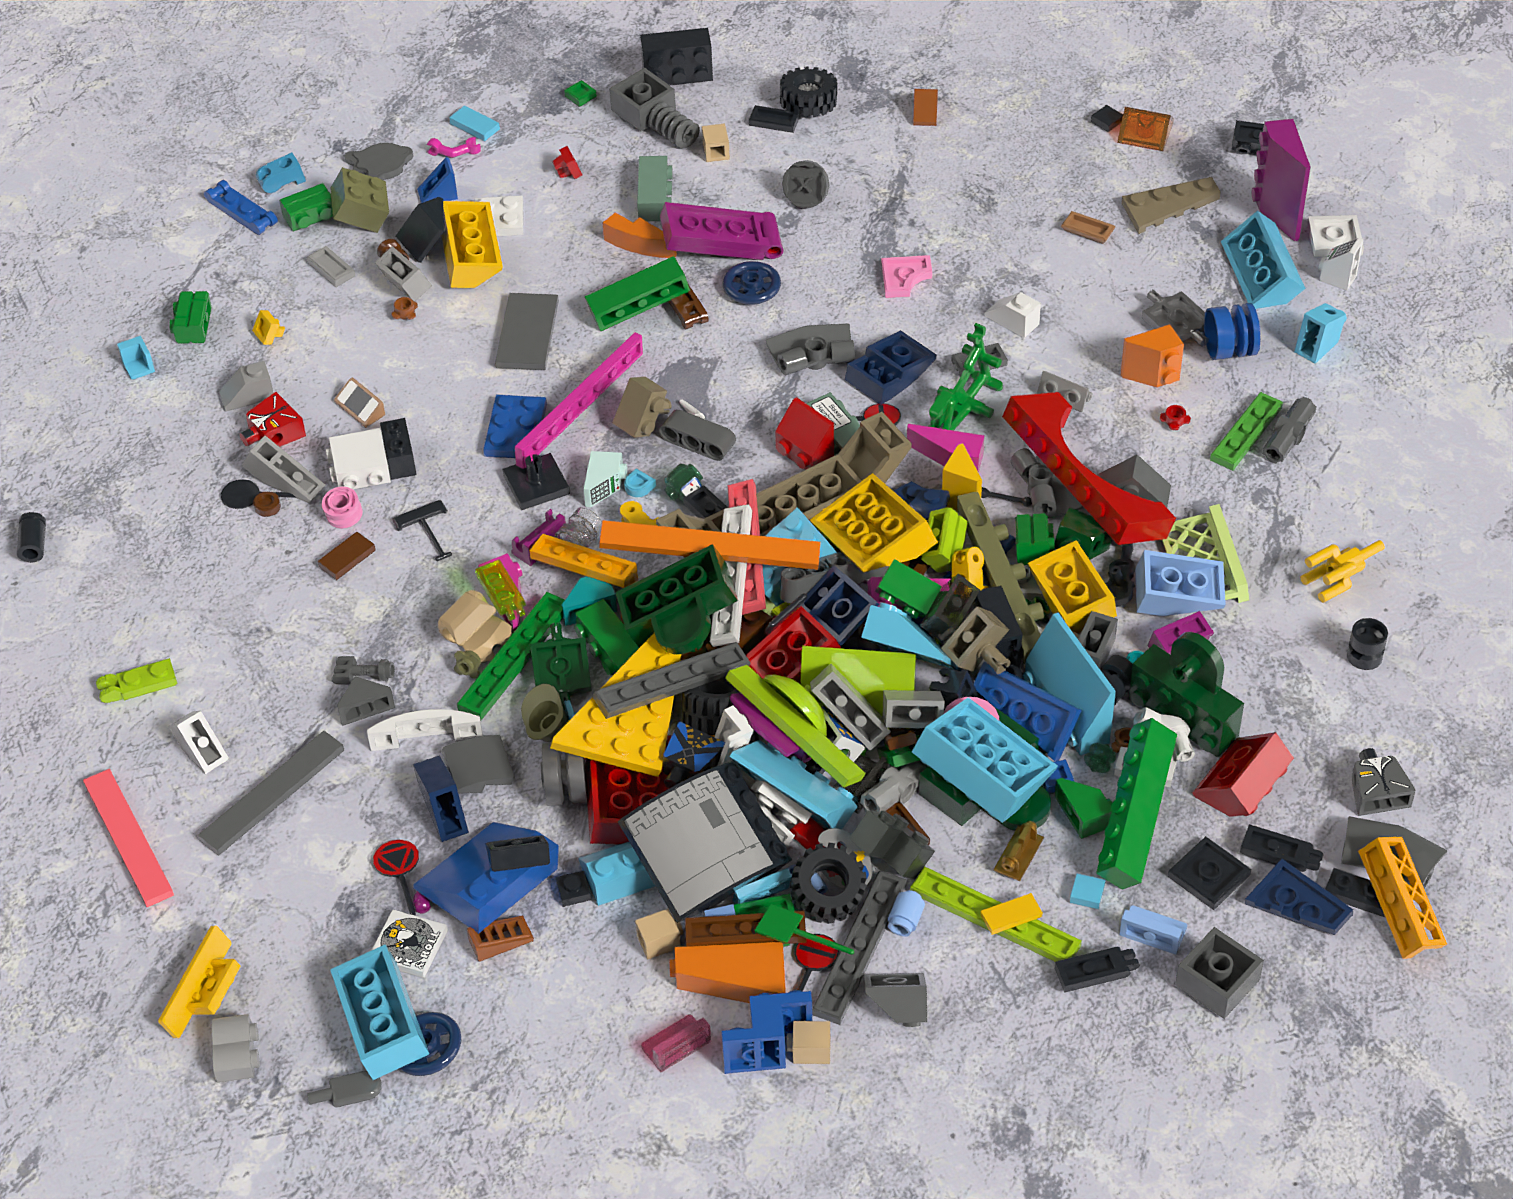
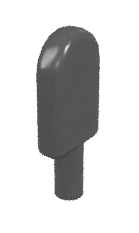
M360 1071L331 1078L329 1080L330 1088L309 1092L307 1096L309 1105L332 1100L335 1107H342L375 1098L382 1089V1082L380 1077L372 1080L367 1071Z

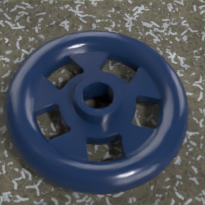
M758 261L739 263L730 268L723 278V289L727 296L738 303L747 305L761 304L769 301L779 292L781 287V278L776 269ZM735 277L741 278L740 283L733 282V279ZM770 277L771 282L764 283L763 278ZM740 289H742L743 291H745V292H747V293H746V294H742V293H740V292H738V291H739ZM762 289L765 290V292H763V293H760V294H757V293H756V292H759V291L762 290Z
M426 1012L416 1015L429 1055L399 1068L402 1072L412 1076L431 1075L447 1067L458 1054L462 1041L460 1028L453 1018L440 1012ZM427 1024H437L435 1031L427 1029L425 1026ZM449 1034V1042L442 1044L440 1036ZM437 1052L440 1053L441 1056L431 1062L427 1061V1058L434 1056Z

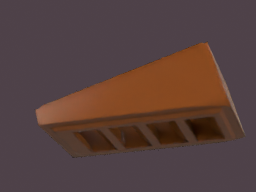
M523 915L493 921L479 934L471 927L466 928L468 940L478 962L534 941V937ZM519 926L522 935H516L514 928ZM508 931L511 937L505 938L503 932ZM497 935L499 939L494 940L492 936Z

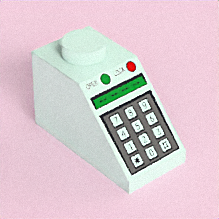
M591 451L584 485L586 507H592L620 490L622 479L627 477V464L623 463L622 453Z

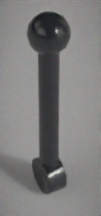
M982 487L981 498H987L988 496L1022 503L1025 507H1029L1032 504L1030 497L1020 498L990 492L987 488Z

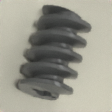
M665 102L655 105L649 115V126L651 129L657 131L658 134L664 136V138L680 148L691 146L699 137V125L691 119H687L685 115L680 114L679 111L674 110L673 107L668 106Z

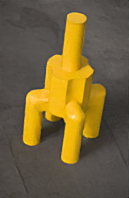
M1378 540L1361 550L1356 547H1348L1342 551L1339 550L1337 545L1331 544L1305 558V564L1309 568L1326 559L1327 562L1301 575L1300 580L1304 585H1307L1322 577L1323 582L1327 586L1337 581V584L1318 593L1319 600L1324 603L1350 589L1352 586L1350 577L1364 570V560L1384 550V543Z

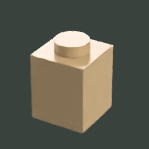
M725 123L702 126V141L706 162L730 160L729 140Z
M669 909L635 920L637 938L647 960L673 951L675 947H681L680 935H683L681 923H677L673 919Z
M793 1021V1033H787V1052H793V1064H830V1021Z

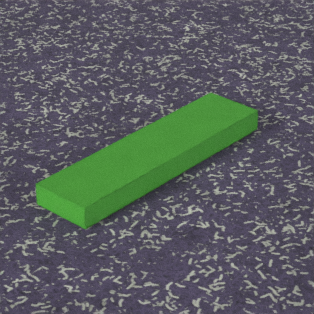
M1260 392L1211 453L1210 461L1233 471L1282 409L1283 402Z

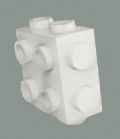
M380 428L329 437L331 448H327L326 453L328 463H334V466L329 467L332 482H338V487L358 489L391 482Z

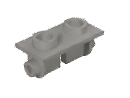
M1047 371L1042 372L1037 394L1059 392L1073 409L1083 412L1085 402H1089L1093 394L1089 391V388Z

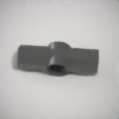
M1304 396L1296 399L1286 415L1282 414L1278 418L1272 436L1263 447L1262 454L1266 456L1268 461L1275 464L1283 462L1292 447L1300 444L1308 423L1316 413L1317 406L1313 404L1311 399Z

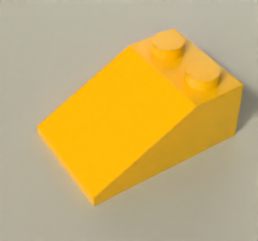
M1077 540L1028 563L1052 614L1059 613L1071 631L1080 634L1091 611L1113 618L1117 617L1114 596Z

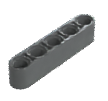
M841 551L819 558L818 570L795 567L783 569L781 572L780 598L784 602L792 603L801 594L805 593L807 595L833 565L856 584L866 582V579L871 577L883 576L888 566L863 573Z

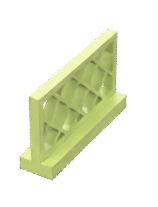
M1220 504L1209 506V513L1175 521L1171 531L1176 530L1182 534L1177 540L1170 537L1162 539L1165 552L1175 554L1179 548L1189 552L1187 555L1189 557L1196 555L1204 559L1222 561L1225 575L1224 584L1228 585L1230 589L1225 591V600L1237 598L1238 603L1249 601L1248 584ZM1207 523L1208 527L1203 534L1192 530L1195 525ZM1188 535L1199 539L1193 547L1183 543ZM1204 542L1215 546L1210 553L1200 550Z

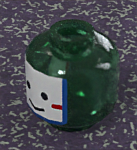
M680 463L664 477V482L667 486L664 491L673 501L678 498L684 502L683 497L702 487L701 480L703 476L692 464Z

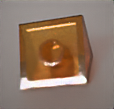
M1125 107L1117 143L1164 151L1174 118L1168 114Z

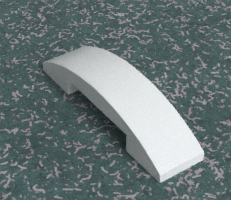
M446 709L420 710L400 714L367 729L371 751L399 748V739L454 733L456 742L483 736L479 716Z

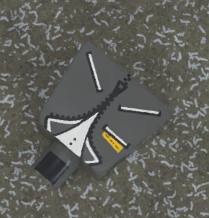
M1373 748L1362 750L1359 753L1360 761L1355 762L1352 773V786L1358 816L1411 808L1416 790L1397 759L1393 756L1378 758Z

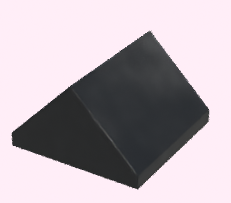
M437 197L418 204L395 236L415 260L420 263L444 232L443 198Z

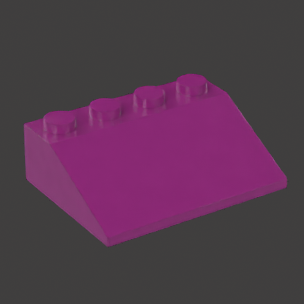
M1294 119L1264 121L1263 132L1259 134L1261 149L1257 151L1258 169L1254 170L1256 184L1251 191L1252 200L1257 203L1259 211L1275 222L1279 229L1293 241H1299L1311 166Z

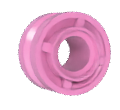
M336 487L328 491L323 497L322 508L329 524L333 527L340 529L348 528L355 525L361 519L363 509L353 489L349 487Z

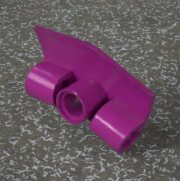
M739 692L730 696V701L740 714L745 716L751 728L785 757L793 754L803 763L812 759L743 694Z

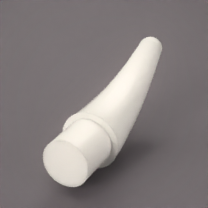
M683 399L679 401L687 413L705 419L704 415Z

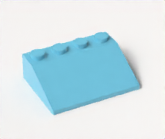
M880 602L879 607L870 606L861 638L884 650L916 654V659L961 671L962 668L958 667L943 652L941 646L919 625L911 621L912 618L907 613L902 612V610L897 609L893 605Z
M1055 613L1026 659L1023 678L1024 681L1082 710L1067 742L1070 747H1074L1079 755L1082 756L1110 744L1116 691L1060 614Z
M969 697L926 726L912 751L924 764L937 771L947 782L952 783L965 793L969 799L978 803L992 817L997 818L1002 823L1016 813L1058 767Z
M758 740L733 751L729 756L742 771L754 780L765 781L812 813L811 818L828 829H843L857 808V805L852 800L854 796L842 787H839L838 790L828 785L830 780L817 771L812 775L805 770L807 766L805 763L794 756L789 760L769 742L766 745Z

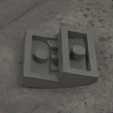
M500 735L470 738L442 748L447 769L456 783L458 794L482 793L486 785H512L515 777Z

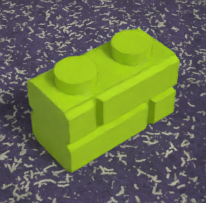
M947 507L931 511L928 524L938 543L923 553L921 560L931 565V568L938 573L952 571V556L957 550L963 549L968 521L962 516H958V513L952 508Z

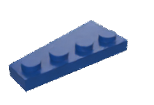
M983 662L974 682L976 691L994 707L1038 737V746L1044 749L1052 760L1059 761L1082 710L1007 671L997 674L987 662Z

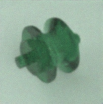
M1093 743L1089 748L1090 752L1084 756V761L1090 770L1099 773H1107L1111 768L1110 764L1116 760V755L1110 746L1101 743Z

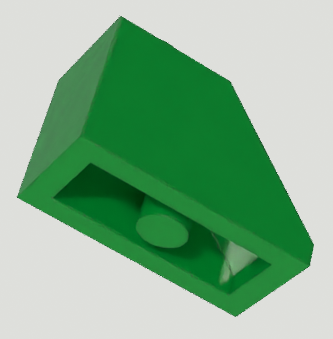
M1063 778L1056 779L1054 797L1079 837L1083 839L1104 831L1109 824L1113 802L1109 798L1106 799L1098 788Z

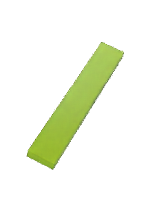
M748 665L729 670L726 676L727 681L842 787H847L863 779L865 772Z
M925 866L910 887V890L917 892L922 899L987 930L989 929L981 916V911L1001 904V902ZM1038 919L996 933L1054 962L1075 957L1082 943V940Z

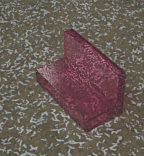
M688 1014L642 1042V1050L661 1073L711 1042L710 1025L704 1017L697 1021L693 1015Z

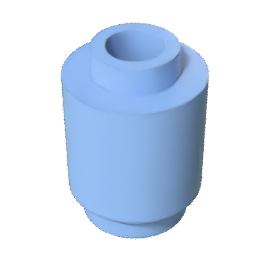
M907 890L898 893L888 917V928L893 933L906 937L915 931L925 907V902L917 892Z

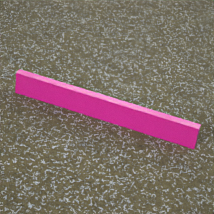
M634 332L515 446L516 466L523 469L526 468L525 459L527 456L531 457L532 462L533 454L539 455L643 354L641 334Z

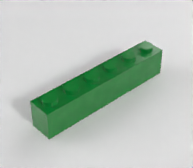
M1153 718L1133 725L1130 731V740L1127 752L1123 758L1124 764L1121 776L1117 781L1118 788L1115 800L1111 805L1112 812L1109 824L1105 829L1102 851L1098 856L1099 863L1096 874L1122 890L1142 883L1177 738V733Z

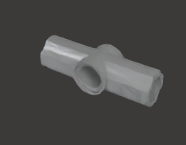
M919 760L902 765L898 769L895 767L888 768L880 778L879 783L861 796L860 803L863 805L865 812L867 813L868 810L880 813L881 810L886 811L898 801L901 804L906 803L919 786L920 773L929 765Z

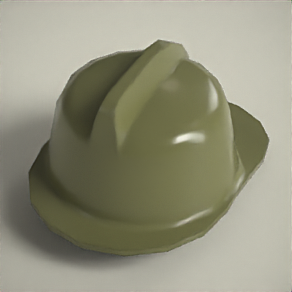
M549 684L536 686L527 693L521 706V715L528 737L533 740L552 742L553 737L569 722L559 693L555 687Z

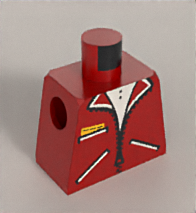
M274 392L247 412L248 429L239 434L242 442L247 447L260 441L264 436H267L279 447L306 436L303 418L277 392Z

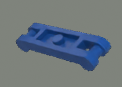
M225 180L219 181L215 188H209L204 192V196L210 204L257 235L263 233L267 226H273L278 222L276 215L272 211H266L234 190Z

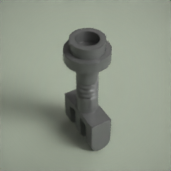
M339 656L334 669L335 674H333L331 680L334 684H350L354 676L371 675L379 676L381 681H388L389 678L394 677L395 666L388 659H381L379 665H357L354 656Z

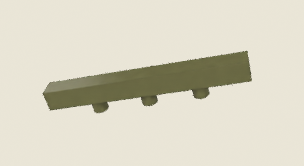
M978 492L957 496V511L960 516L968 521L966 532L972 546L979 548L984 555L982 569L991 588L1002 586L1022 631L1021 660L1023 664H1026L1027 657L1041 636L1034 620L1044 618L1042 605L1040 602L1027 605L1017 580L1026 578L1025 567L1022 562L1010 565L1000 541L1009 539L1007 526L1005 524L992 525Z

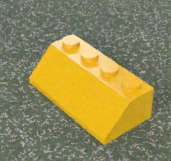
M443 201L444 232L441 237L451 288H476L503 268L490 202Z

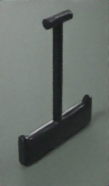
M441 500L393 517L392 521L398 531L421 521L440 554L435 557L436 561L452 556V552L444 553L425 520L448 512Z
M805 593L801 594L769 622L765 629V634L768 635L796 611L805 602L807 595Z

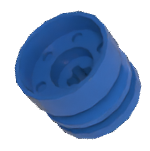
M1245 303L1242 306L1239 304L1233 305L1230 312L1226 306L1206 309L1204 335L1209 339L1206 347L1212 360L1232 358L1234 351L1238 357H1244L1246 354L1248 356L1258 354L1261 342L1260 324L1257 311L1252 303Z

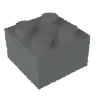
M646 68L609 88L611 110L639 131L650 127L649 115L658 103L665 102L676 110L675 89Z
M1213 927L1178 965L1175 986L1225 1019L1260 981L1264 960L1216 927Z

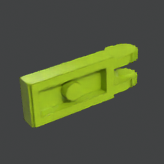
M170 658L120 672L116 675L106 674L99 677L96 681V687L98 690L100 689L99 698L104 703L122 699L128 700L178 684Z

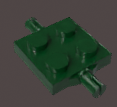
M552 623L550 625L552 639L542 643L530 644L535 687L541 684H549L555 687L565 711L564 701L570 700L571 703L570 695L592 691L585 637L575 639L563 637L562 624L556 623V633L555 623Z

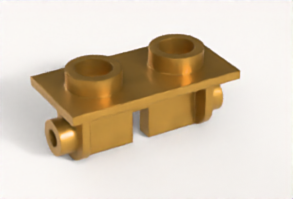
M1027 821L1016 828L993 871L1021 881L1044 840V836L1037 834V825L1034 822Z

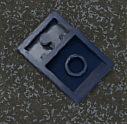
M900 330L867 346L864 356L848 363L845 380L882 405L917 380L936 360L937 354Z
M833 565L807 593V599L801 606L840 645H843L867 619L870 606L878 607L880 604Z

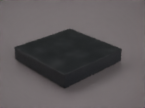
M1205 836L1168 871V877L1212 910H1215L1251 875L1252 869Z

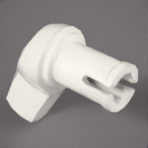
M1146 707L1136 713L1133 721L1134 725L1153 718L1177 733L1174 747L1177 760L1185 762L1194 757L1195 752L1188 738L1190 728L1184 720L1176 716L1161 715Z

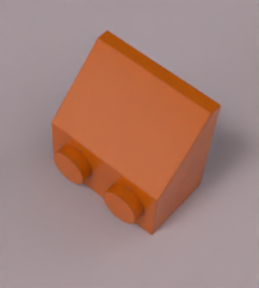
M1170 324L1124 338L1120 375L1122 378L1153 387H1160L1179 381L1184 343Z

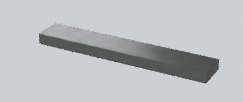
M735 642L596 690L592 697L607 719L687 691L688 689L724 678L729 670L744 665L750 666L751 663L738 643Z
M322 731L198 834L199 841L218 856L221 855L345 751L343 744L326 731Z
M879 870L843 946L853 949L854 954L850 955L840 951L813 1006V1016L841 1025L889 923L888 917L896 897L906 887V879Z

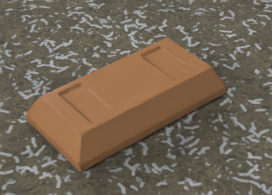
M1074 211L1070 212L1061 225L1067 232L1102 244L1107 241L1116 227L1115 225Z

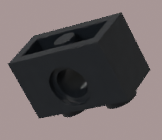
M400 418L380 422L391 480L417 475L406 419Z

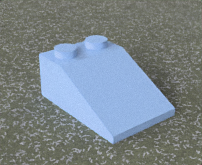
M1149 550L1143 551L1135 568L1137 613L1169 616L1223 609L1226 606L1222 561Z

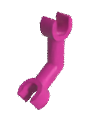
M476 137L468 138L466 144L454 148L442 145L436 138H431L427 145L431 146L427 153L432 156H436L439 153L454 158L466 153L478 154L481 151L480 144L476 145Z

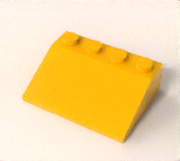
M873 473L810 519V522L863 573L889 566L894 559L899 562L916 559L938 543L928 522Z

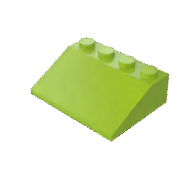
M802 646L801 685L803 687L807 684L811 686L810 682L828 665L832 664L881 716L883 712L884 690L915 691L916 654ZM819 698L816 699L820 707L828 708Z

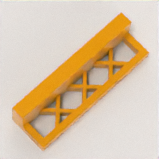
M542 534L529 550L531 559L622 588L639 581L637 563L546 534Z
M1378 837L1360 849L1358 852L1402 958H1412L1425 949H1438L1446 946L1447 942L1403 838ZM1390 846H1395L1399 859L1392 853ZM1401 873L1408 877L1410 885L1404 881ZM1413 900L1419 904L1421 912L1415 908ZM1424 927L1431 932L1433 940L1428 939Z

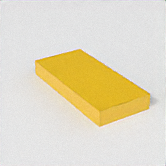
M1032 893L981 911V916L991 935L1038 919L1043 915Z

